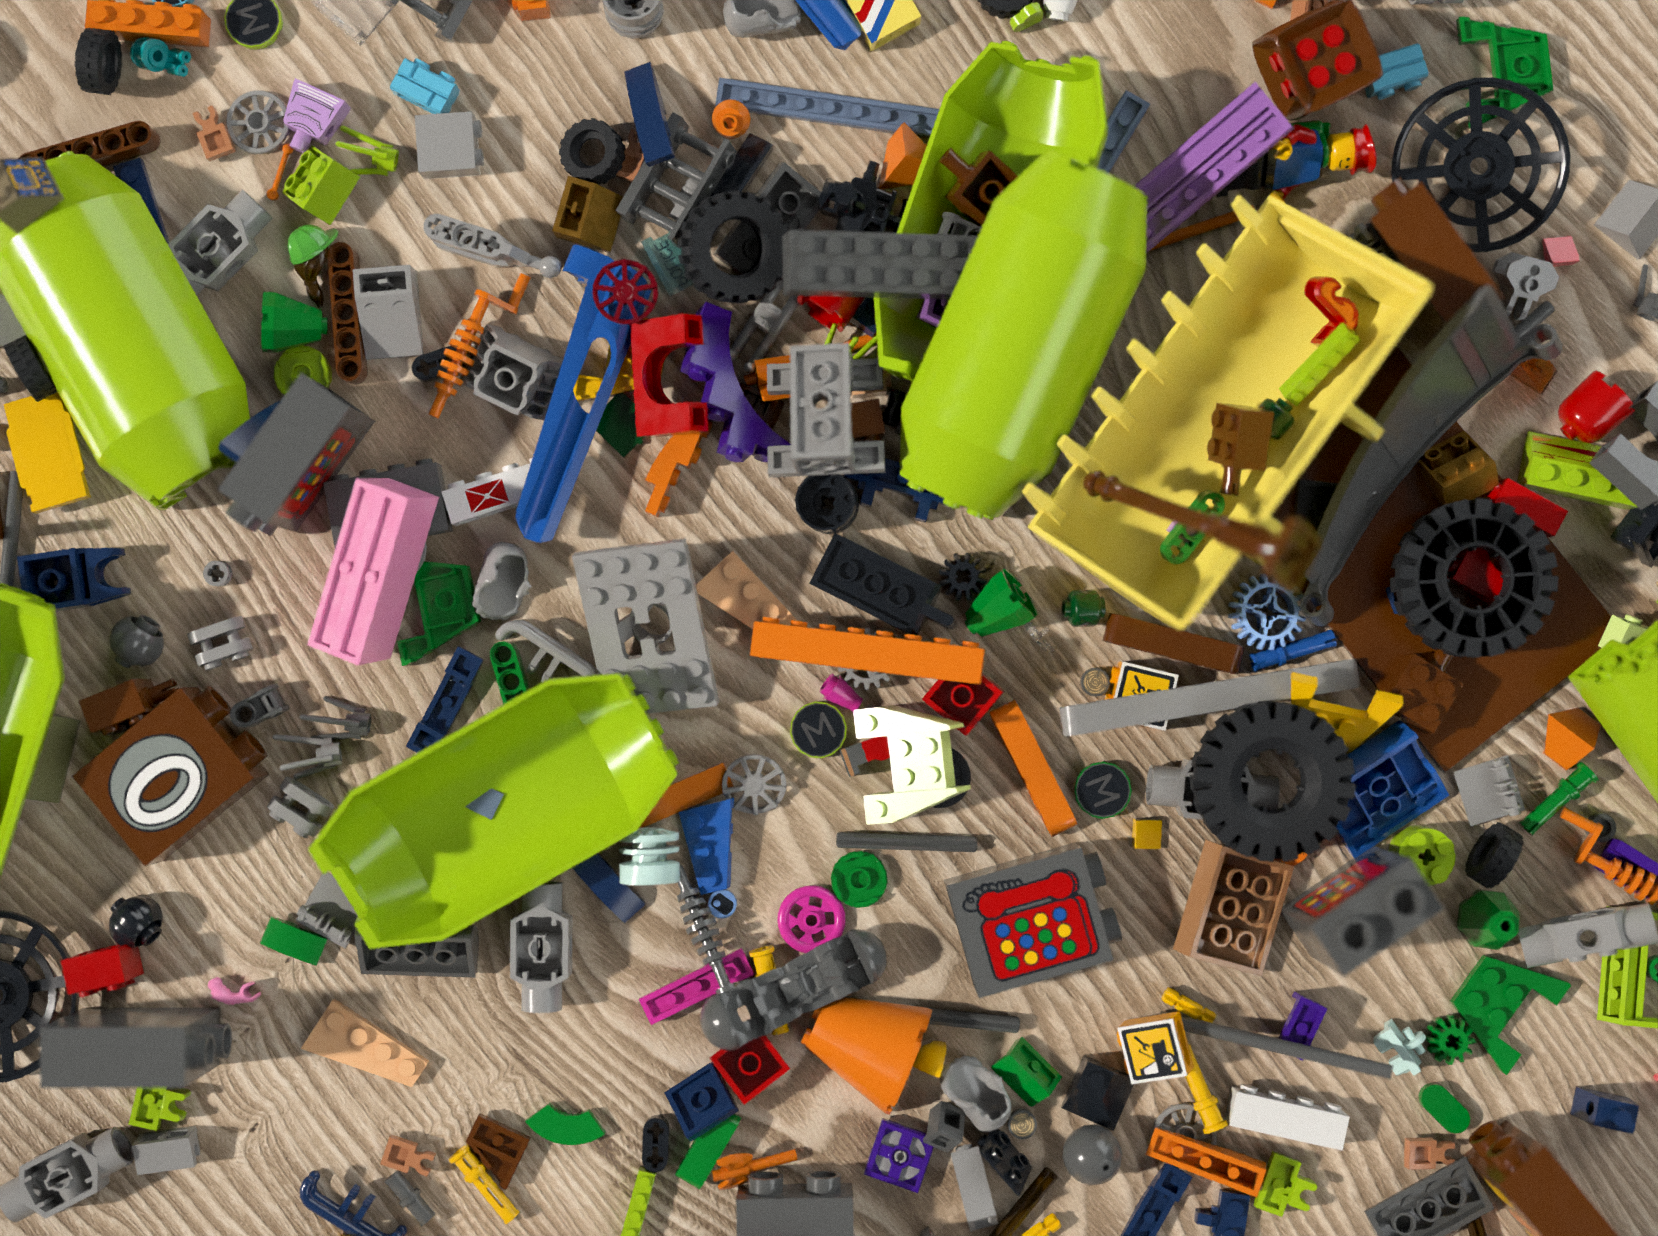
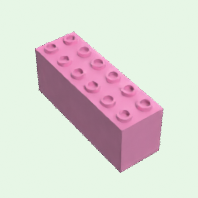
M390 478L356 479L308 646L356 665L391 659L438 503V496Z

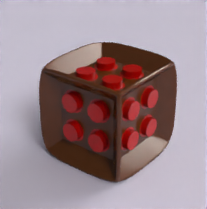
M1332 0L1324 7L1300 15L1252 42L1255 60L1276 107L1288 121L1301 119L1309 113L1327 108L1363 90L1383 76L1382 64L1375 44L1360 11L1352 0Z

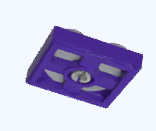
M882 1118L864 1169V1175L918 1193L934 1149L933 1146L923 1142V1137L927 1133Z

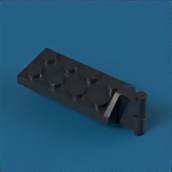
M834 533L809 583L810 585L911 635H918L928 619L950 630L956 628L957 622L950 614L934 607L942 589L941 585Z

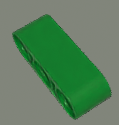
M506 641L494 644L490 650V659L502 701L505 704L530 690L518 647ZM504 646H507L512 654L507 662H502L498 657L499 650ZM512 673L519 678V686L514 690L506 685V679Z
M734 1114L696 1138L681 1161L675 1175L700 1190L734 1134L742 1117Z

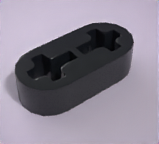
M448 346L418 356L411 366L414 376L422 382H432L441 379L437 377L438 370L443 372L448 370L440 366L442 359H449V357L443 354L445 349L456 351L457 348ZM423 362H426L428 365L437 364L436 367L429 369V375L427 376L423 372L418 371L422 368Z
M660 1115L648 1118L643 1128L642 1162L645 1169L654 1173L662 1171L666 1167L669 1158L670 1127L667 1119ZM655 1122L659 1123L660 1128H664V1131H660L658 1141H654V1132L649 1130ZM653 1147H658V1156L663 1157V1159L659 1160L658 1165H654L653 1160L648 1159V1157L652 1156Z

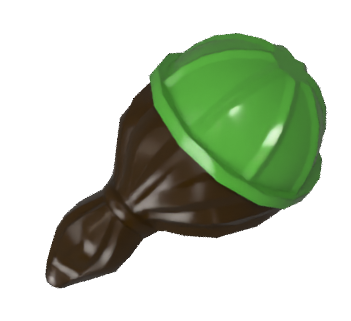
M303 225L295 229L289 236L287 245L290 255L289 260L294 265V269L299 277L304 281L308 297L317 305V308H322L324 295L317 282V276L327 260L328 246L336 239L339 232L335 228L324 231L315 225Z

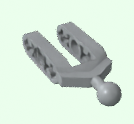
M432 214L424 222L425 234L443 251L496 268H504L510 265L533 267L539 269L544 277L551 279L557 277L561 272L562 265L558 258L547 256L542 259L532 256L511 244L495 231L441 214ZM432 225H437L433 230L431 229ZM461 233V234H463V235L461 236V238H460V240H459V242H458L459 234ZM473 238L469 244H465L467 240Z

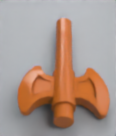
M793 1149L752 1160V1154H731L716 1161L717 1165L721 1167L720 1169L712 1170V1177L714 1182L721 1181L718 1184L719 1190L735 1188L748 1182V1176L752 1174L751 1172L797 1161V1153Z

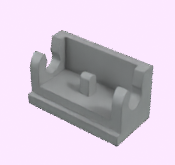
M197 1126L140 1133L132 1144L137 1175L195 1167L197 1164L196 1156L200 1155Z

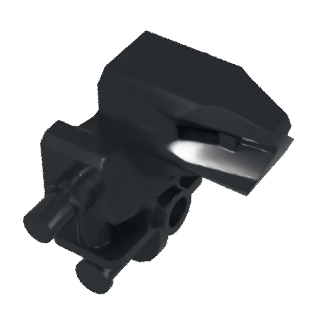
M869 161L862 179L855 177L851 183L848 181L842 183L832 178L825 180L819 198V210L823 215L838 219L836 231L885 233L886 227L890 226L895 228L893 233H897L908 199L902 200L903 204L898 217L891 215L898 191L893 190V192H889L876 187L879 163ZM831 201L835 202L834 208H830Z

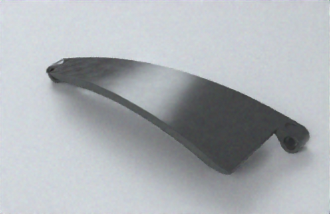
M1486 285L1452 317L1419 356L1374 420L1383 428L1384 433L1377 442H1373L1365 437L1363 438L1345 470L1317 530L1316 535L1320 539V549L1305 575V578L1310 583L1300 602L1301 611L1314 625L1324 626L1333 619L1334 609L1328 601L1330 584L1340 574L1356 544L1383 504L1425 452L1463 414L1506 379L1520 363L1533 358L1552 360L1560 355L1563 345L1552 325L1540 324L1519 338L1494 288ZM1550 340L1548 343L1542 344L1544 341ZM1322 605L1318 612L1313 613L1317 606Z

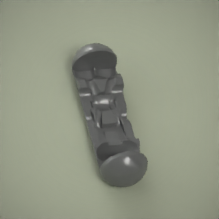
M860 929L850 930L845 935L831 939L791 960L781 968L770 970L753 979H747L729 991L710 996L701 1010L700 1024L702 1032L706 1039L717 1048L728 1051L737 1050L745 1043L771 1033L774 1029L795 1020L803 1013L816 1010L833 1001L842 999L866 985L876 983L886 968L887 955L885 947L880 939L869 931ZM742 1006H746L751 1015V1018L744 1022L741 1021L737 1009Z

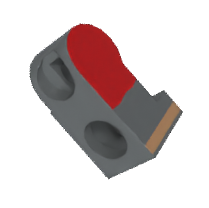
M886 736L874 737L839 750L849 777L860 773L858 765L875 759L883 761L890 758L888 737Z

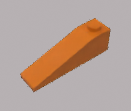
M1158 1127L1154 1129L1146 1152L1147 1156L1254 1197L1258 1196L1266 1173V1162Z

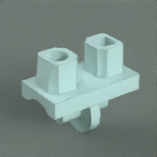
M1390 1019L1384 1023V1030L1374 1036V1045L1381 1053L1393 1047L1397 1051L1398 1055L1389 1059V1064L1393 1065V1072L1396 1076L1409 1071L1414 1076L1421 1072L1419 1067L1421 1060L1418 1055L1426 1051L1421 1045L1426 1036L1422 1031L1413 1033L1410 1027L1404 1028L1402 1034L1394 1021Z

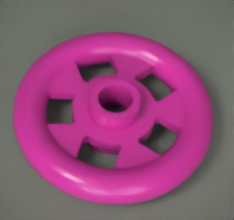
M808 885L795 889L785 897L778 911L777 923L784 941L793 949L807 953L831 939L841 937L845 928L846 916L842 903L834 893L820 886ZM810 897L822 899L821 907L809 905ZM795 903L803 907L797 918L790 914ZM825 912H833L834 924H825ZM809 915L816 916L817 922L814 925H809L806 922V918ZM795 925H798L805 932L800 939L791 930ZM823 930L826 938L814 942L811 935Z

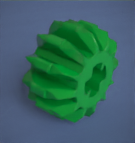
M1447 1015L1444 1021L1442 1018L1437 1017L1435 1019L1436 1027L1427 1025V1029L1432 1032V1035H1426L1425 1041L1431 1043L1426 1048L1427 1051L1431 1054L1435 1053L1434 1059L1439 1062L1445 1059L1448 1065H1453L1455 1059L1460 1063L1464 1062V1052L1468 1055L1473 1054V1051L1468 1048V1045L1476 1043L1474 1038L1469 1037L1473 1029L1470 1026H1465V1020L1462 1018L1455 1020L1454 1016ZM1451 1034L1454 1036V1038H1451L1453 1042L1448 1045L1446 1041H1449L1447 1037Z

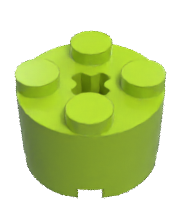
M1411 825L1397 833L1389 844L1388 851L1411 858L1429 886L1445 882L1454 868V844L1445 834L1438 830L1422 825ZM1419 853H1425L1424 858H1419Z

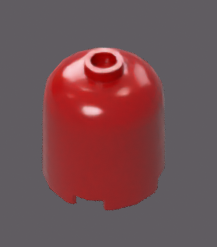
M798 296L796 299L800 306L805 303L811 309L808 315L829 329H831L833 323H836L838 331L842 332L865 297Z
M1597 370L1589 374L1559 405L1558 416L1563 425L1560 430L1571 441L1576 438L1584 443H1596L1635 412V409L1630 407L1633 405V402L1616 383L1610 387L1602 380L1606 375Z

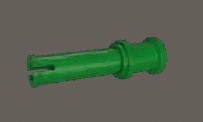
M1579 762L1577 769L1566 779L1561 778L1557 784L1559 787L1521 820L1519 824L1533 836L1539 828L1571 799L1574 801L1578 800L1581 797L1580 793L1592 782L1597 783L1599 781L1598 777L1588 766Z

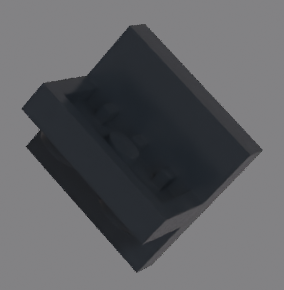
M1650 504L1642 510L1639 508L1630 509L1610 536L1613 542L1637 553L1641 563L1651 568L1658 560V504L1655 506Z

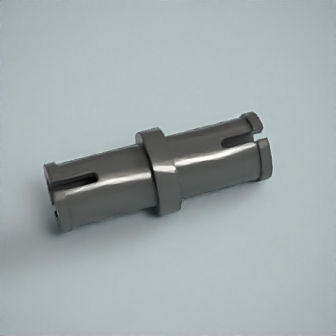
M395 1171L385 1180V1183L401 1200L399 1204L403 1208L407 1207L421 1226L426 1224L435 1215V1212L431 1210L419 1195L421 1193L418 1188L414 1189L401 1174V1171Z

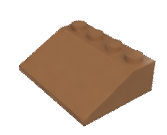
M1205 840L1173 949L1191 958L1262 976L1294 866L1275 860L1274 862L1259 861L1251 856L1248 858L1235 852L1229 846Z

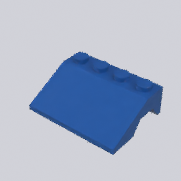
M1401 720L1347 755L1348 758L1353 760L1355 774L1351 775V782L1356 784L1354 799L1349 798L1347 807L1351 808L1346 821L1340 820L1336 828L1339 830L1338 836L1354 859L1449 796L1437 771L1423 755L1416 741L1419 737Z

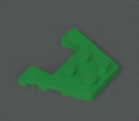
M1464 16L1456 20L1459 45L1488 42L1493 78L1516 82L1528 87L1541 97L1554 90L1547 34L1516 27H1501L1488 21H1473L1469 17ZM1494 88L1495 98L1481 99V105L1497 106L1512 111L1525 105L1528 100L1508 90ZM1482 114V124L1498 116ZM1467 116V117H1468V126H1469V129H1470V116Z
M424 561L421 568L416 572L414 583L425 635L397 641L402 666L413 664L481 622L480 614L476 613V608L472 605L474 585L470 566Z
M1482 955L1450 1002L1462 1019L1465 1020L1467 1026L1473 1029V1033L1481 1042L1487 1054L1496 1063L1497 1068L1505 1075H1508L1522 1054L1498 1038V1035L1531 989L1557 1006L1571 987V984Z

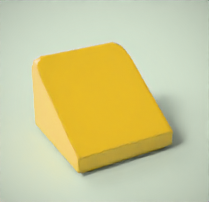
M1133 819L1132 848L1161 849L1162 820Z

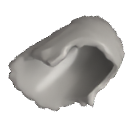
M727 0L723 8L724 21L731 35L741 38L769 33H782L789 29H794L802 18L801 9L795 0Z
M498 542L490 546L483 556L484 560L475 586L472 605L476 608V613L480 614L482 618L507 620L518 613V608L523 601L522 598L529 594L532 586L528 581V561L523 548L507 542Z
M973 1056L955 1058L953 1062L947 1064L940 1076L941 1089L951 1101L962 1108L977 1129L990 1132L999 1129L1006 1123L1011 1116V1101L1002 1083V1077L991 1070L988 1071L986 1067L982 1066L981 1061Z

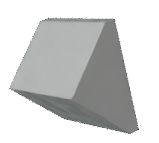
M1629 180L1598 218L1594 226L1637 260L1643 256L1658 236V189Z

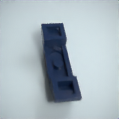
M460 646L457 647L422 720L418 722L406 745L407 748L418 753L447 736L468 697L484 659Z
M599 852L572 867L596 896L624 923L646 904L630 885L620 883V876Z
M1165 1163L1139 1200L1121 1236H1156L1175 1201L1179 1202L1192 1176L1171 1164Z

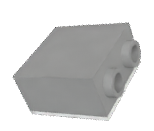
M472 111L415 115L418 172L424 179L481 176L480 166H484V155L482 148L479 149L478 138H482L481 121L476 119Z

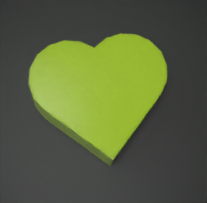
M1037 2L1028 4L1021 9L1020 13L1014 15L1009 23L1014 32L1022 31L1043 21V11Z

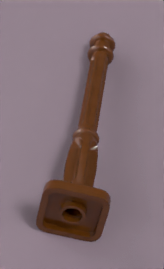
M1100 470L1087 474L1083 482L1084 488L1091 497L1101 495L1102 500L1105 502H1112L1113 500L1202 532L1205 538L1213 539L1234 551L1263 559L1265 574L1280 589L1290 593L1295 592L1299 588L1320 549L1319 537L1305 521L1295 517L1286 520L1276 536L1270 531L1251 523L1222 517L1217 513L1208 515L1122 484L1118 477L1109 476L1106 478L1105 473Z

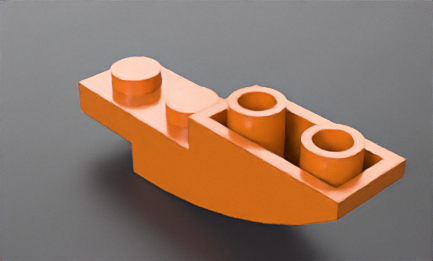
M709 418V432L673 435L658 454L645 479L647 483L655 486L645 510L648 514L658 517L660 512L665 513L671 498L667 496L671 485L676 486L681 474L678 466L690 469L692 463L697 464L702 452V448H699L702 437H708L713 425Z

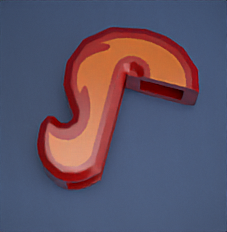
M1315 276L1310 278L1305 284L1304 295L1329 320L1311 340V343L1317 347L1342 322L1354 331L1358 326L1359 312L1355 303L1349 298L1336 295V292L1342 287L1341 283L1333 277Z

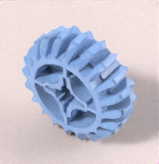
M1265 573L1260 574L1259 582L1254 576L1249 577L1250 586L1244 582L1240 583V589L1244 593L1234 591L1232 596L1238 599V603L1229 602L1228 605L1231 608H1236V613L1228 614V618H1237L1238 621L1232 624L1231 628L1234 630L1241 627L1242 629L1237 637L1242 639L1248 635L1246 645L1252 646L1256 641V648L1258 650H1262L1265 643L1269 650H1274L1275 641L1280 646L1285 647L1284 637L1289 641H1294L1295 636L1291 631L1300 633L1302 628L1296 623L1297 621H1306V617L1298 616L1301 608L1298 606L1297 601L1302 600L1303 595L1294 596L1293 593L1280 589L1271 579L1268 582V577ZM1267 588L1266 595H1263V599L1258 605L1248 604V600L1256 591ZM1276 592L1286 601L1288 612L1278 606ZM1268 605V610L1279 615L1267 616L1266 619V614L1255 609L1266 608ZM1246 612L1256 617L1257 628H1259L1258 632L1248 623ZM1275 620H1287L1279 632L1267 636L1268 629H1271Z

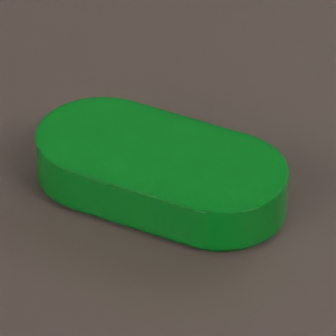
M1428 1083L1420 1089L1418 1098L1421 1106L1444 1129L1458 1134L1468 1128L1470 1124L1469 1112L1443 1086L1437 1083Z

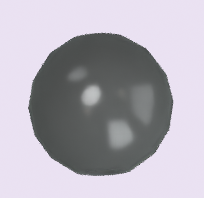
M1095 1124L1084 1125L1073 1130L1067 1137L1063 1148V1161L1067 1171L1075 1180L1090 1186L1104 1184L1118 1173L1122 1161V1149L1118 1139L1110 1130Z

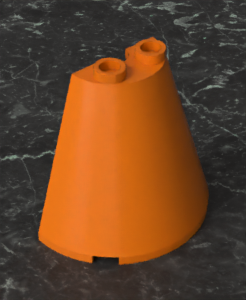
M844 997L814 1010L811 1018L816 1019L813 1029L806 1028L801 1043L883 1113L890 1115L892 1112L891 1107H895L919 1052L923 1032L925 1033L927 1030L932 1009Z

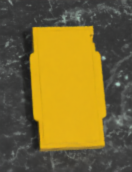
M56 392L39 402H36L32 396L3 404L9 428L6 431L20 486L26 489L27 496L31 498V511L38 514L91 498L72 417L59 393Z

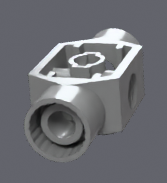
M243 189L224 209L207 204L168 244L196 296L204 288L219 291L258 251L254 237L273 219Z
M1183 759L1179 767L1150 765L1146 782V802L1148 805L1175 807L1178 815L1181 817L1203 820L1201 815L1197 813L1193 799H1195L1194 792L1190 789V775H1193L1194 767L1191 765L1192 759ZM1246 765L1243 770L1246 774H1242L1241 785L1243 792L1249 795L1246 797L1247 801L1257 809L1264 806L1266 810H1276L1280 793L1278 777L1251 774Z
M547 881L522 895V913L510 920V978L522 984L521 1010L523 1012L550 1013L562 1010V981L569 978L572 974L573 916L562 910V882Z
M1648 903L1629 907H1608L1551 918L1537 925L1521 927L1518 932L1527 968L1563 962V959L1566 958L1569 959V962L1586 960L1587 954L1599 953V956L1603 957L1617 954V949L1619 948L1626 950L1658 944V934ZM1583 931H1594V938L1590 941L1581 940L1580 935Z
M113 1127L94 1138L89 1137L83 1132L31 1159L19 1167L18 1177L0 1185L1 1210L12 1222H19L34 1213H38L46 1219L97 1193L109 1184L110 1174L133 1162V1151L128 1138L118 1127Z

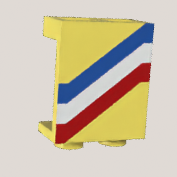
M846 0L866 35L865 42L870 51L881 47L920 25L921 15L913 0Z

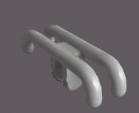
M783 280L777 281V287L771 293H765L730 347V356L733 361L741 353L756 328L766 333L750 360L744 365V369L748 373L755 371V360L764 359L799 305L796 299L798 296L793 295L790 296L782 310L772 304L783 288Z
M513 620L504 623L495 634L497 640L503 641L509 639L516 632L540 647L526 669V672L530 675L536 672L539 664L548 653L554 657L548 669L542 675L541 682L551 679L561 663H564L582 676L598 675L597 669L591 663L527 621Z

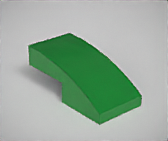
M271 916L260 944L292 958L317 966L328 939L320 934L299 928L297 924Z

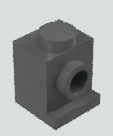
M940 1101L930 1109L927 1135L923 1137V1142L948 1153L963 1141L965 1112L955 1107L952 1103Z

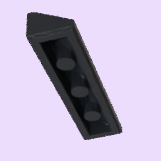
M749 133L735 154L734 163L725 170L710 197L730 191L746 192L773 151V145ZM723 222L722 224H720V225L715 229V231H714V233H713V235H712V238H711V243H712V241L714 240V238L716 237V235L718 234V232L720 231V229L722 228V226L724 225L725 222Z

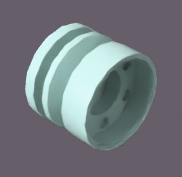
M658 827L638 828L637 831L619 840L620 842L632 843V846L619 848V853L632 855L631 861L619 864L620 883L626 885H660L679 882L680 862L667 859V854L679 852V846L666 845L668 841L679 840V832Z

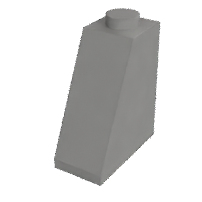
M966 1144L957 1147L956 1152L951 1153L970 1231L998 1225L979 1146L973 1147L972 1144Z

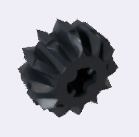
M956 553L953 555L955 565L946 559L944 564L950 570H939L940 575L948 576V579L941 580L939 585L944 586L949 583L951 587L945 591V594L948 596L953 590H956L955 600L957 601L961 599L963 591L966 599L971 600L972 594L970 589L979 595L981 589L975 584H986L987 582L984 578H978V574L985 573L986 568L976 570L975 566L981 561L979 558H976L970 564V553H965L963 562H961L959 554ZM957 570L959 572L968 571L970 575L967 578H970V581L968 583L963 581L959 584L956 581L958 576L955 575Z

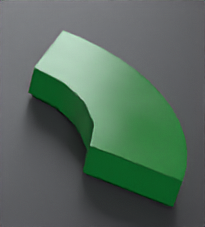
M550 1102L525 1121L541 1137L562 1145L585 1144L602 1137L606 1133L590 1109L579 1114H567L557 1110Z

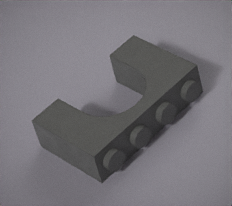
M1658 381L1640 392L1630 407L1635 409L1632 415L1653 434L1658 443ZM1621 433L1603 444L1590 464L1640 510L1650 504L1657 505L1658 461L1645 456Z
M432 459L415 461L416 466L405 468L404 464L387 466L388 471L377 473L376 469L359 471L360 476L349 478L348 474L331 476L332 481L323 482L335 549L356 479L390 478L438 496L439 499L428 536L453 532L441 492L446 490L442 465L437 462L433 463Z

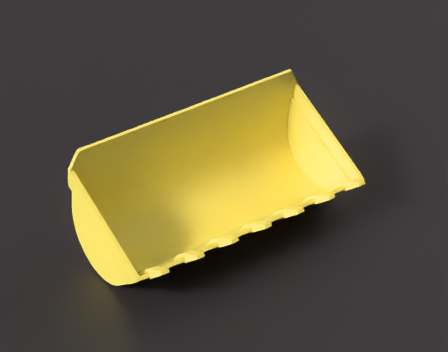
M1268 196L1258 211L1243 197H1236L1231 206L1243 227H1246L1223 259L1204 243L1196 252L1207 272L1211 274L1209 279L1189 306L1172 292L1168 291L1161 301L1176 324L1154 354L1135 339L1128 345L1126 349L1139 368L1142 369L1120 401L1100 387L1096 389L1092 398L1105 416L1108 417L1085 449L1068 436L1063 435L1057 445L1073 465L1053 493L1049 495L1031 483H1028L1022 491L1033 507L1039 511L1028 525V528L1033 533L1085 568L1118 594L1178 631L1182 630L1197 615L1241 553L1225 547L1213 539L1203 537L1185 562L1172 564L1164 560L1160 554V546L1169 534L1166 530L1172 521L1115 500L1105 502L1102 500L1101 495L1097 497L1089 496L1083 486L1086 475L1100 470L1105 473L1106 478L1116 476L1122 484L1189 507L1202 491L1211 490L1221 494L1224 467H1221L1222 464L1209 461L1207 445L1213 430L1211 417L1216 409V403L1258 408L1265 399L1269 398L1277 401L1280 397L1293 408L1290 411V414L1294 417L1293 425L1281 439H1270L1265 471L1242 470L1239 495L1221 494L1225 500V508L1220 515L1251 523L1277 536L1283 525L1269 514L1338 420L1373 442H1377L1384 433L1383 428L1355 407L1352 401L1433 289V284L1271 196ZM1315 276L1333 277L1341 283L1342 287L1336 292V295L1349 298L1357 307L1359 321L1355 332L1361 340L1295 406L1284 398L1279 388L1318 348L1311 343V340L1329 322L1304 295L1305 284L1310 278ZM1208 499L1206 504L1209 509H1213L1214 504L1212 500ZM1173 545L1170 550H1172L1174 555H1178L1179 550L1177 546ZM1245 555L1248 559L1263 567V559Z

